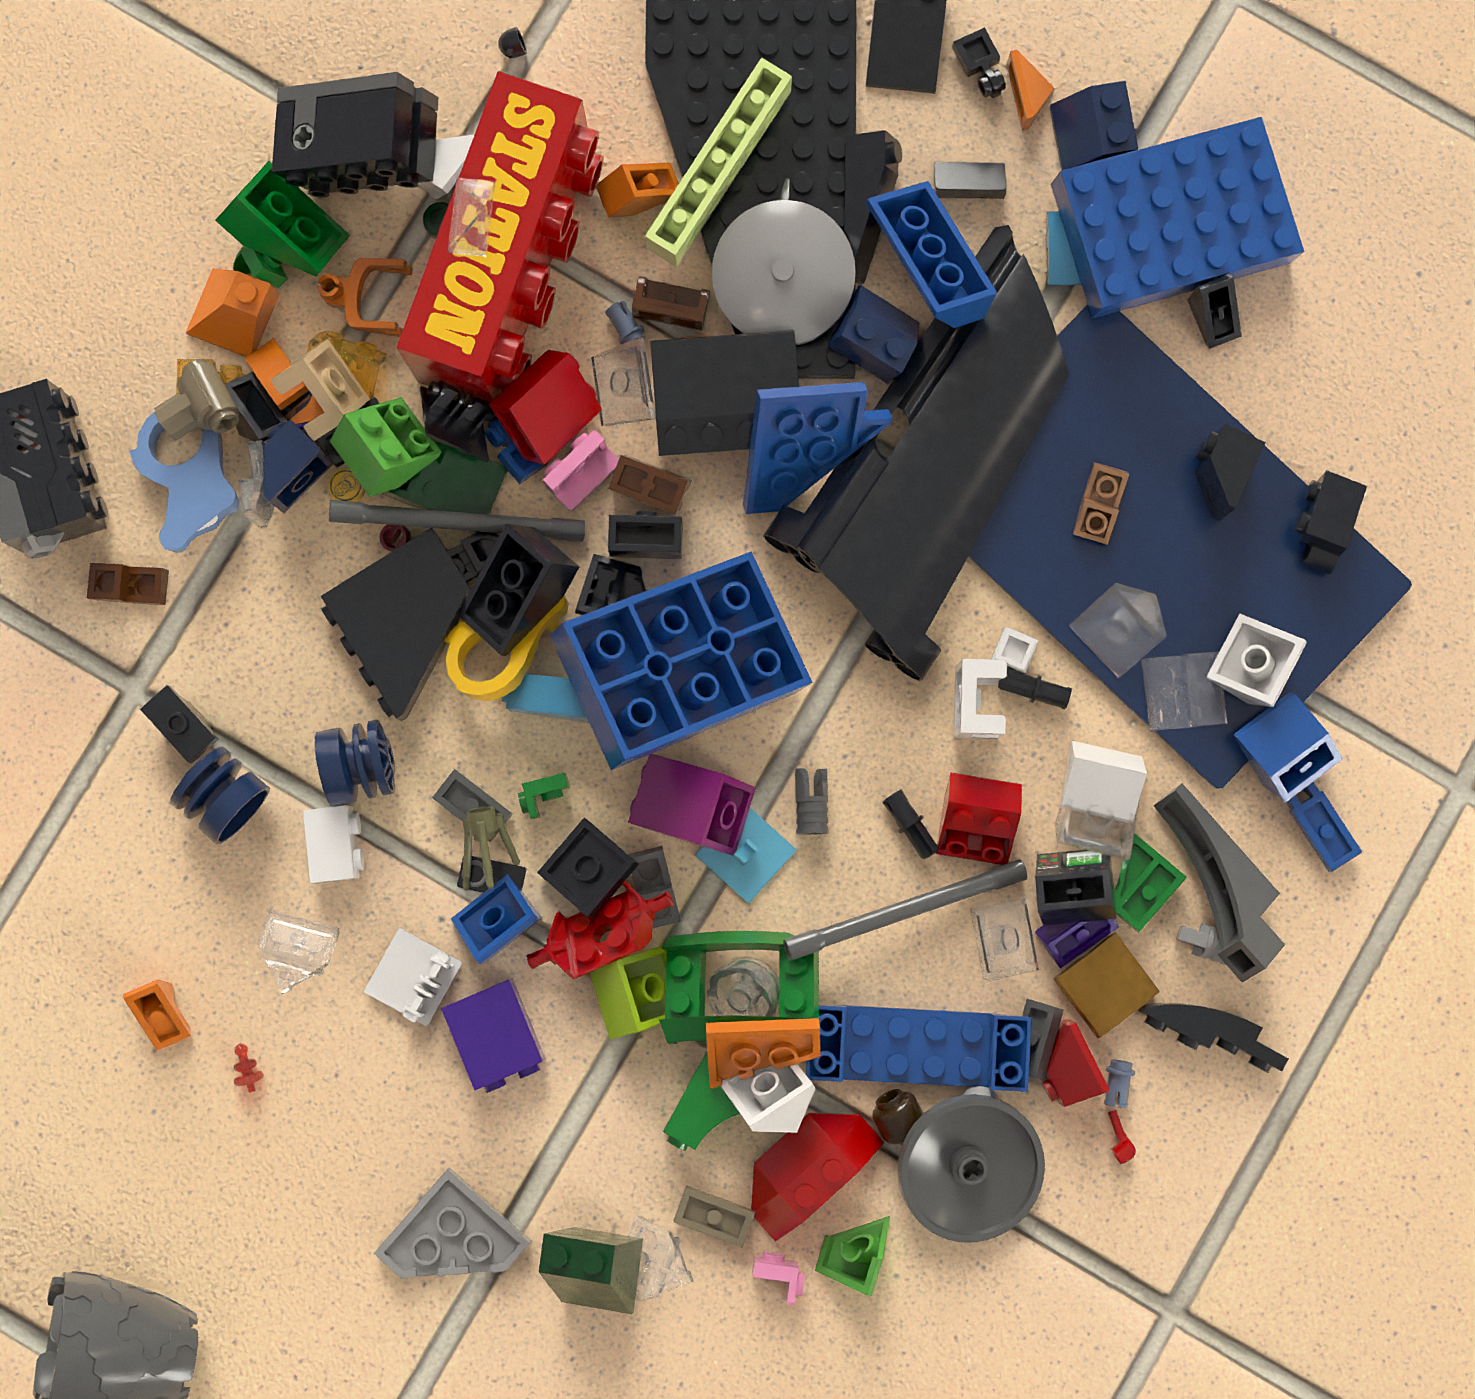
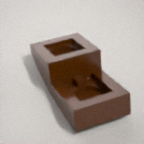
M90 563L87 599L133 604L166 605L169 570L155 567H130L123 564Z

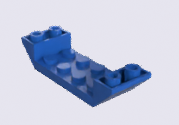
M819 1005L821 1057L806 1061V1076L809 1080L836 1082L859 1080L969 1087L981 1086L987 1087L990 1090L1028 1092L1031 1017L980 1012Z

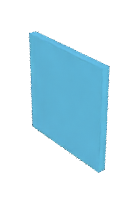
M750 808L737 851L733 856L706 847H702L695 856L749 904L797 849Z

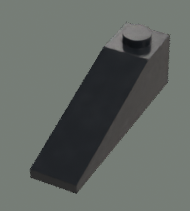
M886 130L846 136L844 234L853 251L855 280L857 284L865 283L881 232V227L868 208L866 201L868 198L894 191L898 178V163L902 161V148L899 141Z

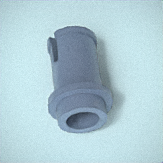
M625 301L616 302L605 311L620 336L618 339L620 345H625L627 349H631L645 340L643 326L637 325Z
M1113 1059L1110 1062V1066H1106V1071L1109 1072L1107 1085L1110 1091L1106 1092L1105 1105L1115 1107L1116 1094L1118 1092V1108L1128 1107L1131 1076L1135 1075V1071L1132 1070L1133 1063Z

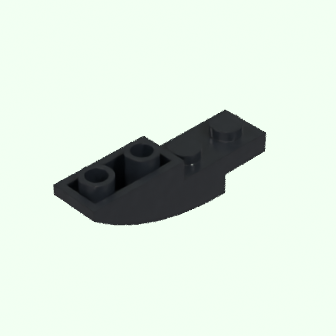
M1184 1003L1144 1004L1138 1010L1147 1016L1144 1021L1146 1024L1163 1033L1167 1027L1179 1033L1177 1041L1194 1050H1197L1199 1045L1210 1049L1215 1038H1218L1216 1043L1218 1047L1233 1055H1236L1238 1050L1251 1056L1249 1064L1266 1073H1269L1271 1068L1283 1071L1289 1058L1256 1041L1263 1027L1224 1011Z

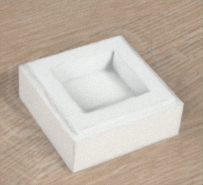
M1004 627L991 660H1007V668L1025 674L1039 640Z

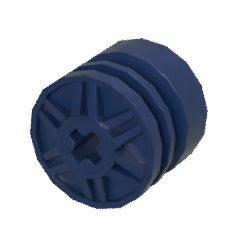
M379 720L368 721L367 735L362 724H354L352 742L348 741L343 729L340 727L316 732V762L322 788L330 806L334 807L356 802L359 784L362 785L367 797L370 799L377 796V783L382 795L394 794L395 761L393 751Z
M222 746L211 751L191 767L170 798V803L176 809L185 807L184 816L188 819H192L205 811L199 822V829L215 844L227 841L239 831L257 812L270 792V787L253 772H248L235 779L241 769L242 762L236 758L230 760L231 752Z

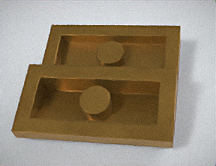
M1117 933L1109 935L1089 953L1077 959L1053 979L1097 1039L1119 1025L1160 992Z

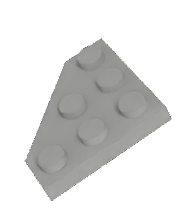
M449 1167L373 1254L400 1278H415L427 1275H460L488 1271L505 1272L530 1244L531 1240Z

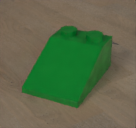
M270 161L261 168L215 220L243 246L315 277L350 237L347 231L299 187L287 184L286 179L272 173V163Z

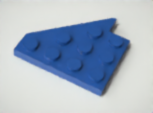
M864 382L757 390L743 498L745 513L778 512L782 506H788L892 423V416L889 410L865 411L868 390Z

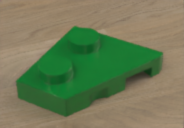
M1133 831L1128 837L1114 895L1116 914L1139 933L1187 877Z

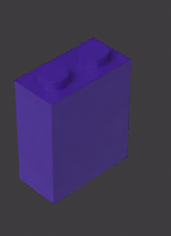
M513 978L441 1008L474 1091L484 1087L485 1092L489 1093L507 1085L504 1078L518 1072L521 1079L540 1071L538 1063L543 1062L546 1058Z

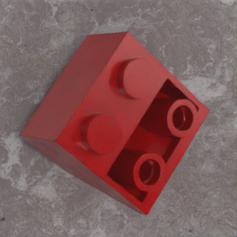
M950 772L937 841L939 850L936 854L999 865L1008 863L1021 817L1022 784Z

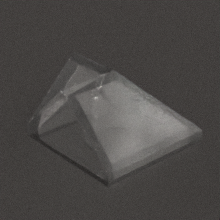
M1119 583L1112 585L1069 625L1078 637L1118 678L1167 636L1156 594Z

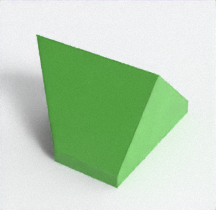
M890 1216L831 1236L825 1235L815 1271L865 1295L872 1296L883 1261Z

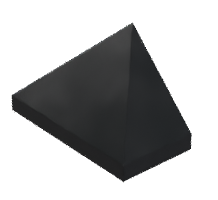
M254 372L225 383L239 410V422L236 425V429L240 436L261 443L268 440L269 433L278 424H286L288 422Z

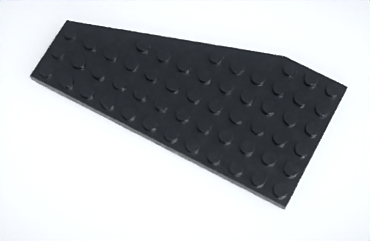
M646 0V71L650 78L682 178L761 58L792 76L791 93L700 231L711 266L718 242L729 225L738 216L754 206L779 200L786 178L790 179L789 200L806 203L818 208L831 217L844 232L846 136L856 134V0ZM855 280V285H854V290H853L852 297H853V295H854V293H855V291H856V280ZM841 318L822 336L810 342L796 345L799 379H855V363L827 346ZM732 325L734 334H742Z

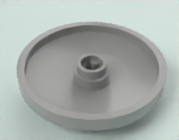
M770 201L745 211L725 230L718 242L713 257L712 284L722 312L729 322L742 334L794 330L795 344L800 345L810 342L829 331L846 311L855 285V260L846 235L839 225L826 213L816 207L798 201Z

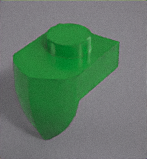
M243 246L235 257L233 263L234 271L244 274L252 273L254 278L268 282L277 288H280L288 279L281 266L282 262Z

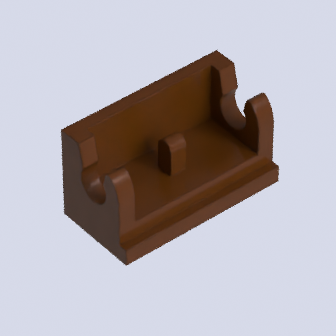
M639 276L632 303L633 317L702 331L710 291L651 281L646 277Z
M620 455L608 489L676 515L677 511L682 507L683 497L688 491L692 480L628 455Z

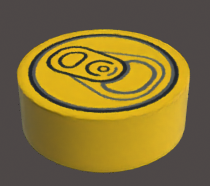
M349 468L338 469L329 478L328 491L334 500L359 502L364 496V488Z

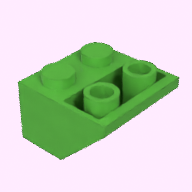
M402 397L344 414L330 440L369 497L399 488L442 453L436 443L426 436L425 428Z

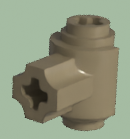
M196 359L185 365L177 383L179 393L154 408L156 411L154 414L159 423L174 441L182 438L197 427L203 430L223 433L234 428L239 422V410L214 364L205 359Z

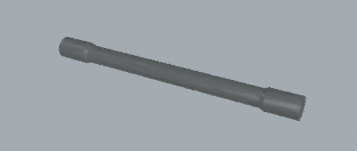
M330 500L329 522L351 524L374 523L501 533L507 523L534 527L550 539L583 542L585 536V520L541 519L367 505L362 502Z
M1018 859L951 885L819 930L813 929L784 939V949L789 960L792 961L818 952L832 944L993 889L998 890L1027 880V870L1022 860Z

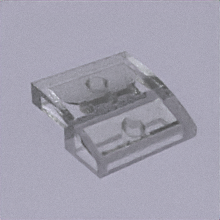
M259 440L247 442L253 478L240 480L239 486L244 516L261 529L268 527L275 506L264 497L265 443Z
M1219 652L1191 653L1181 656L1142 659L1150 731L1228 724L1224 690L1207 679V675Z

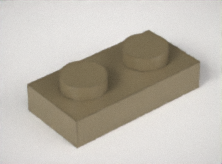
M686 1185L673 1222L743 1248L755 1211Z

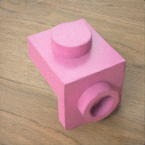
M763 1252L762 1257L754 1256L753 1277L788 1282L786 1303L794 1305L795 1295H803L805 1273L798 1272V1262L784 1260L785 1255L774 1252Z

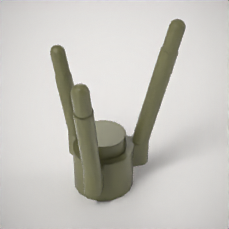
M493 806L468 810L466 812L467 819L462 820L465 832L463 856V889L465 891L470 888L472 836H474V841L480 842L484 875L489 889L494 887L488 840L496 837V830H498L513 864H520L516 849L504 825L503 814H496Z

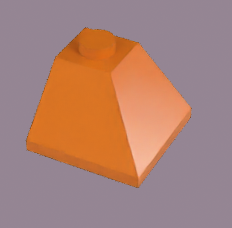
M212 268L186 334L247 357L257 350L279 294L270 283L239 271Z

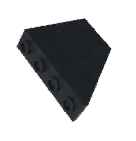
M433 528L426 530L321 595L322 600L326 604V606L321 608L323 614L332 627L336 624L339 625L345 635L340 638V641L351 657L357 654L363 664L359 668V672L368 686L376 685L382 695V697L377 699L381 708L388 717L394 715L400 721L408 718L447 644L444 642L445 638L460 620L457 614L471 590V587L463 578L462 573Z

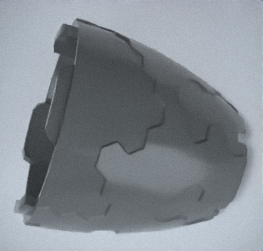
M72 1271L63 1272L61 1277L52 1278L47 1301L48 1305L53 1306L46 1352L40 1354L36 1360L33 1396L35 1399L188 1398L190 1387H184V1381H190L193 1377L199 1338L198 1330L191 1328L193 1325L198 1324L195 1312L159 1293L102 1275Z

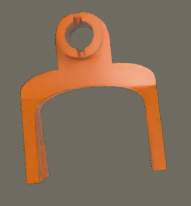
M359 258L353 264L349 277L325 274L319 278L318 283L321 286H317L321 298L331 307L345 309L346 321L352 329L401 336L403 329L399 327L397 322L363 321L361 316V295L367 276L374 270L412 276L413 268L407 265L405 259ZM334 285L338 286V288L334 287V289L329 292L330 287Z

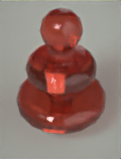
M239 1043L234 1049L239 1062L235 1063L233 1067L236 1072H241L242 1075L234 1078L233 1083L235 1086L247 1085L248 1092L256 1091L254 1082L263 1079L264 1073L262 1071H252V1068L257 1065V1061L253 1058L248 1059L247 1045Z

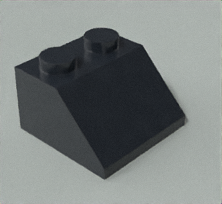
M1227 424L1216 433L1211 431L1208 438L1203 439L1195 455V459L1200 460L1195 472L1213 518L1219 521L1236 509L1266 443Z

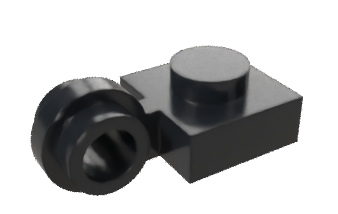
M985 27L953 41L952 49L967 77L981 72L982 76L977 79L982 95L985 98L1000 96L1001 91L1006 89V83L998 69L995 71L991 69L992 66L999 63L1000 55Z

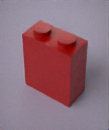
M547 350L489 404L526 461L545 465L603 410L595 398L597 396L596 391L585 381L580 373L578 361L567 352Z

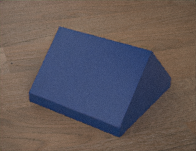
M507 874L496 882L493 888L482 893L453 916L451 920L475 960L479 964H484L541 920L542 916L514 880Z

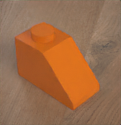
M670 162L621 164L595 186L609 218L634 216L666 203L679 185V182Z

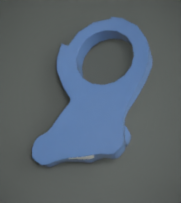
M152 413L145 420L138 433L137 449L130 450V455L134 466L140 474L155 483L168 487L166 521L160 530L159 538L164 549L180 553L186 550L197 536L217 529L227 515L237 511L239 499L235 490L224 477L221 433L202 429V443L197 453L190 460L180 465L168 466L159 463L156 456V443L165 429L159 423L156 415Z

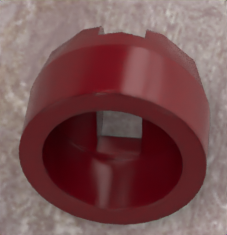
M385 525L379 536L383 548L391 552L412 539L407 527L400 525ZM402 532L403 535L396 546L393 545Z

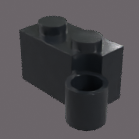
M1328 470L1317 481L1312 480L1304 496V500L1308 501L1306 511H1301L1294 526V531L1300 534L1299 541L1308 544L1302 558L1303 565L1328 575L1333 572L1340 555L1348 547L1366 492V485Z

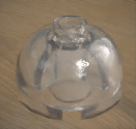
M751 956L732 958L718 968L709 980L710 988L707 991V999L716 1015L775 1016L779 1008L781 993L779 977L769 964L759 958Z

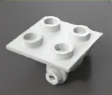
M399 928L366 986L364 993L403 1013V1017L412 1022L417 1021L428 1027L463 962Z

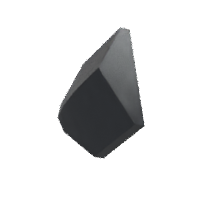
M593 554L575 613L584 615L645 592L641 567Z

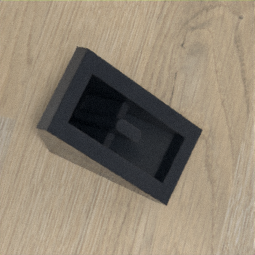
M1228 274L1197 286L1187 301L1206 346L1211 349L1242 337L1234 277Z

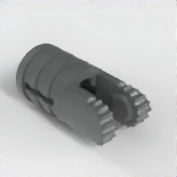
M796 768V834H829L827 769L816 770L813 780L814 796H810L808 771L804 768Z

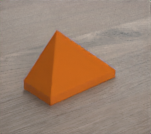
M1018 50L1010 51L1006 66L1022 130H1027L1031 127L1055 88Z

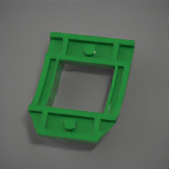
M715 931L669 936L661 947L667 951L665 1019L659 1020L667 1043L671 1045L685 1041L707 1042L706 1023L819 1018V951L790 961L785 952L783 940L794 935L786 932ZM727 950L779 951V1017L753 1015L705 1016L706 952Z

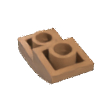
M1096 462L1093 463L1073 535L1108 545L1129 472Z

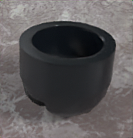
M518 27L506 30L501 34L498 40V47L503 55L508 58H518L527 54V49Z

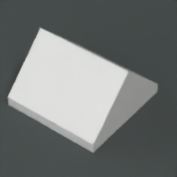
M1239 614L1207 675V679L1247 704L1274 707L1307 642L1302 638Z
M1071 741L1060 808L1132 824L1147 774L1142 756Z

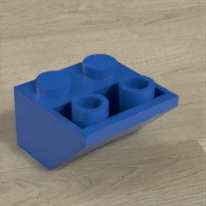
M1292 691L1278 700L1274 707H1269L1233 734L1262 785L1285 803L1343 760L1328 731Z

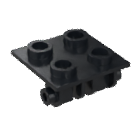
M442 380L438 382L432 381L428 388L421 385L420 395L426 436L436 443L448 445L461 451L466 456L475 457L487 463L489 456L483 423L491 421L495 416L489 405L490 402L478 397L474 398L470 393L464 394L462 389L449 385Z

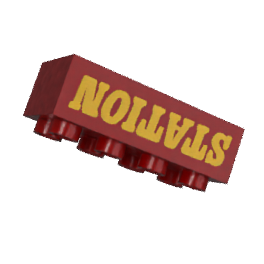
M501 71L497 72L396 347L418 383L429 386L432 381L438 382L442 380L449 385L462 389L464 394L470 393L474 398L478 397L491 403L531 366L532 354L523 352L525 333L528 325L543 329L547 324L556 296V288L548 285L550 264L552 259L565 263L569 261L580 229V222L572 219L575 195L579 193L591 197L596 189L595 185L598 184L603 167L604 156L596 153L599 131L588 128L581 98Z

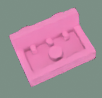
M595 429L589 435L586 433L581 434L570 446L572 452L563 460L560 458L554 460L544 472L547 475L543 479L546 488L569 511H574L615 471L619 461L607 448L605 439Z

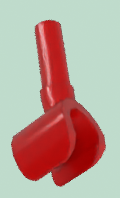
M1117 1110L1108 1112L1119 1143L1110 1149L1118 1162L1125 1164L1134 1158L1136 1149L1123 1130Z

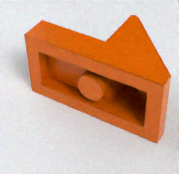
M157 979L123 994L124 1001L156 1050L191 1036L190 1026L174 1002L172 983Z

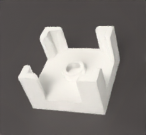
M962 659L956 665L954 738L998 739L999 735L1005 734V716L977 715L976 710L981 708V689H977V685H997L999 679H1004L1007 676V660Z

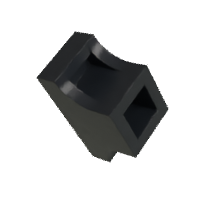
M166 685L140 709L188 763L192 764L218 740V737L212 731L213 727L191 702L182 698L169 685Z

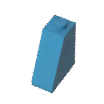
M526 674L521 684L514 691L502 697V702H507L506 709L511 712L589 723L569 678Z

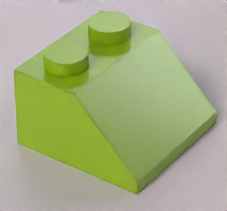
M662 946L621 958L590 972L609 1039L643 1031L659 1025V1020L665 1019L667 951L663 950Z

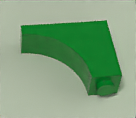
M707 1051L663 1130L664 1133L669 1135L666 1141L683 1151H686L688 1146L696 1150L702 1139L714 1127L730 1117L740 1114L721 1086L710 1089Z

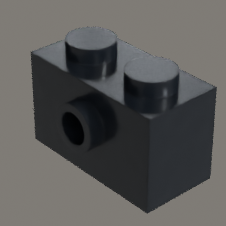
M637 511L636 515H609L608 552L610 557L682 559V517L657 516V512Z

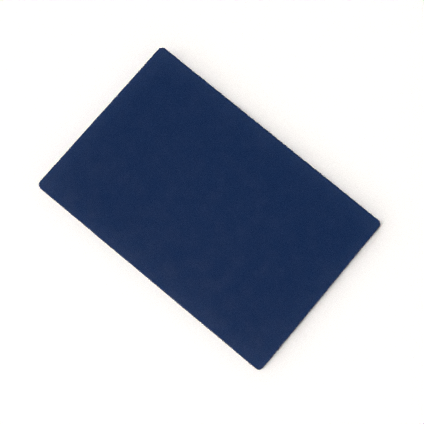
M1087 304L1057 335L1069 375L968 557L1212 787L1220 789L1248 762L1233 734L1269 708V706L1247 704L1207 679V675L1239 614L1306 640L1307 643L1277 701L1292 691L1304 702L1410 590L1412 583L1356 529H1353L1348 547L1340 555L1330 575L1303 565L1302 558L1308 544L1299 541L1300 534L1294 531V526L1301 511H1306L1308 501L1304 500L1308 485L1265 445L1236 509L1221 521L1213 518L1195 472L1200 460L1195 459L1203 439L1208 438L1211 431L1216 433L1225 424L1253 437L1255 436L1120 311L1092 319ZM1094 462L1129 472L1108 545L1073 535L1082 498Z

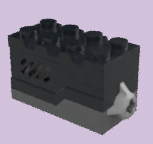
M47 378L0 393V538L2 543L24 553L25 556L32 559L53 554L59 543L107 529L104 518L108 517V509L104 499L101 496L96 497L94 492V484L99 482L96 469L91 462L86 464L84 458L85 450L89 449L86 435L82 429L76 430L74 419L76 416H79L76 401L72 395L68 396L61 387L58 388Z

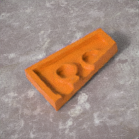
M819 1018L706 1023L710 1089L722 1086V1080L738 1075L741 1080L755 1076V1070L769 1066L780 1069L821 1057Z

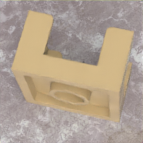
M329 339L297 358L290 364V367L270 380L279 394H284L301 382H304L321 406L324 413L304 425V429L312 441L317 440L336 428L344 414L359 410L370 399Z

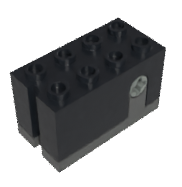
M399 72L278 88L277 103L279 104L276 106L272 173L286 179L287 184L302 187L308 190L309 195L320 198L328 197L329 193L332 192L357 194L359 189L386 191L388 186L395 185L415 188L418 186V183L433 181L437 112L435 111H438L439 97L423 87H414V82Z

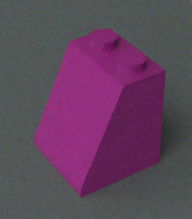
M650 754L647 763L641 771V782L637 795L630 806L628 823L733 856L737 851L756 787L723 773Z

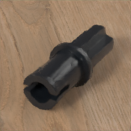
M1007 669V676L1004 679H999L998 682L999 689L1027 697L1031 703H1034L1036 700L1060 707L1063 710L1067 708L1072 692L1070 687L1066 688L1041 680V675H1037L1035 678Z
M902 789L882 802L899 826L898 832L900 834L905 833L922 859L931 857L939 850L937 844L921 822L924 817L922 815L919 816L915 809H913Z

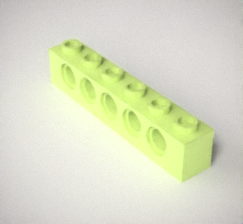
M760 59L646 233V248L675 267L679 265L791 93V75L765 59Z

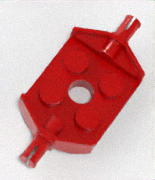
M624 881L622 885L626 888V891L610 898L592 920L582 912L568 918L561 912H557L547 938V944L544 948L527 954V963L530 968L535 969L551 961L575 980L644 949L652 939L653 920L656 919L655 913L674 905L671 894L665 891L663 894L652 899L644 900ZM612 930L609 933L607 940L600 943L602 936L606 932Z

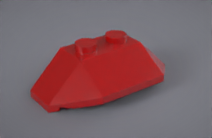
M808 1113L803 1117L797 1133L787 1132L754 1162L751 1210L755 1211L754 1218L776 1242L806 1221L849 1182L879 1150L884 1141L860 1114Z

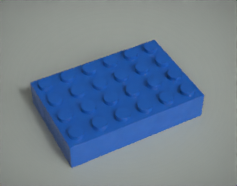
M1262 117L1060 171L1050 184L1092 319L1194 291L1197 286L1228 274L1237 279L1292 263L1305 252Z
M752 551L563 622L550 635L610 770H614L792 696L813 683Z

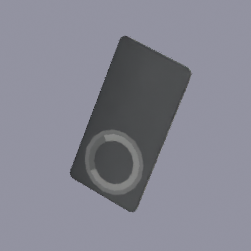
M472 856L469 890L484 893L489 888L486 885L482 858ZM463 859L457 887L463 888ZM491 860L494 884L509 874L522 891L526 867Z

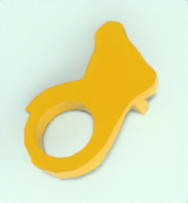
M565 595L511 650L512 654L509 664L501 674L491 680L483 682L471 681L465 676L464 662L471 648L483 640V638L463 620L458 623L444 640L449 645L446 655L447 673L456 685L455 688L471 699L486 702L500 699L514 691L521 684L530 667L543 631L545 630L552 634L560 626L558 620L567 614L569 603Z

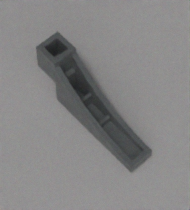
M1181 783L1159 799L1154 807L1168 823L1185 848L1206 891L1219 937L1220 952L1217 955L1241 982H1244L1266 969L1285 946L1284 942L1261 918V915L1280 893L1184 784Z

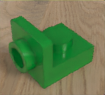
M561 773L522 783L524 792L518 793L522 813H529L530 819L540 818L536 797L541 795L543 802L563 797L562 790L570 788L567 774Z

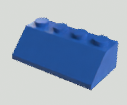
M929 181L868 198L866 201L868 208L934 317L953 328L984 319L997 292Z

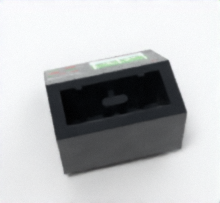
M1110 847L1037 854L1035 873L1037 907L1043 925L1117 919Z

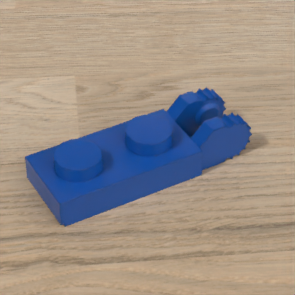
M1312 782L1303 789L1310 798L1300 803L1295 795L1285 804L1291 809L1289 812L1328 872H1333L1361 854L1362 850L1324 792L1319 791L1315 783Z

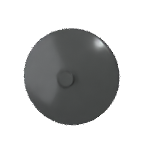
M978 1094L956 1096L944 1100L926 1111L914 1123L906 1135L898 1159L900 1191L906 1205L915 1218L932 1233L951 1241L965 1243L989 1240L1006 1233L1016 1226L1035 1204L1042 1188L1045 1173L1042 1144L1030 1122L1010 1104L995 1097Z

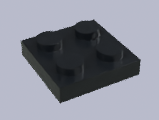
M584 817L537 873L592 920L620 888L622 882L626 881L637 868L639 863Z

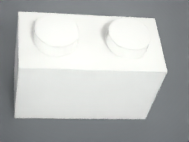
M348 805L303 810L310 883L318 884L359 879V871L364 870L365 863L362 848L357 849L356 834L361 833L358 812L353 813V807Z

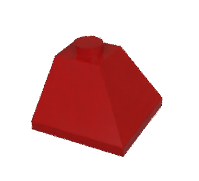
M1066 1018L1061 1020L1045 1075L1047 1080L1043 1081L1042 1085L1051 1102L1058 1100L1060 1105L1066 1107L1110 1091L1077 1023Z

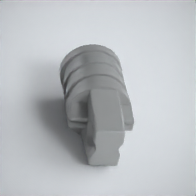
M1201 923L1199 931L1186 926L1179 927L1176 940L1193 945L1191 954L1204 959L1209 958L1212 961H1218L1226 965L1217 955L1220 952V943L1215 927Z

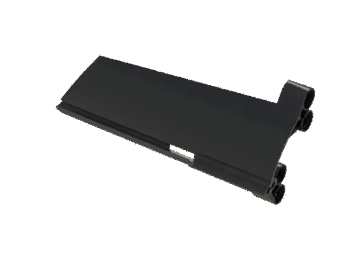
M1009 225L995 227L975 256L997 292L984 319L953 328L943 321L934 318L917 343L902 374L893 379L874 410L888 409L891 415L896 408H900L908 418L909 427L888 458L884 457L879 452L875 442L879 435L878 433L834 468L805 513L788 506H782L763 535L769 544L784 553L792 554L796 561L805 568L815 573L821 572L874 628L864 643L866 648L886 661H892L901 672L917 681L923 680L941 652L940 647L925 633L1069 375L1044 298L1024 253L1021 256L1015 247L1013 232Z

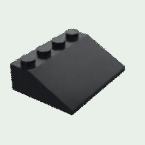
M795 331L650 341L659 456L750 449L757 390L799 387Z

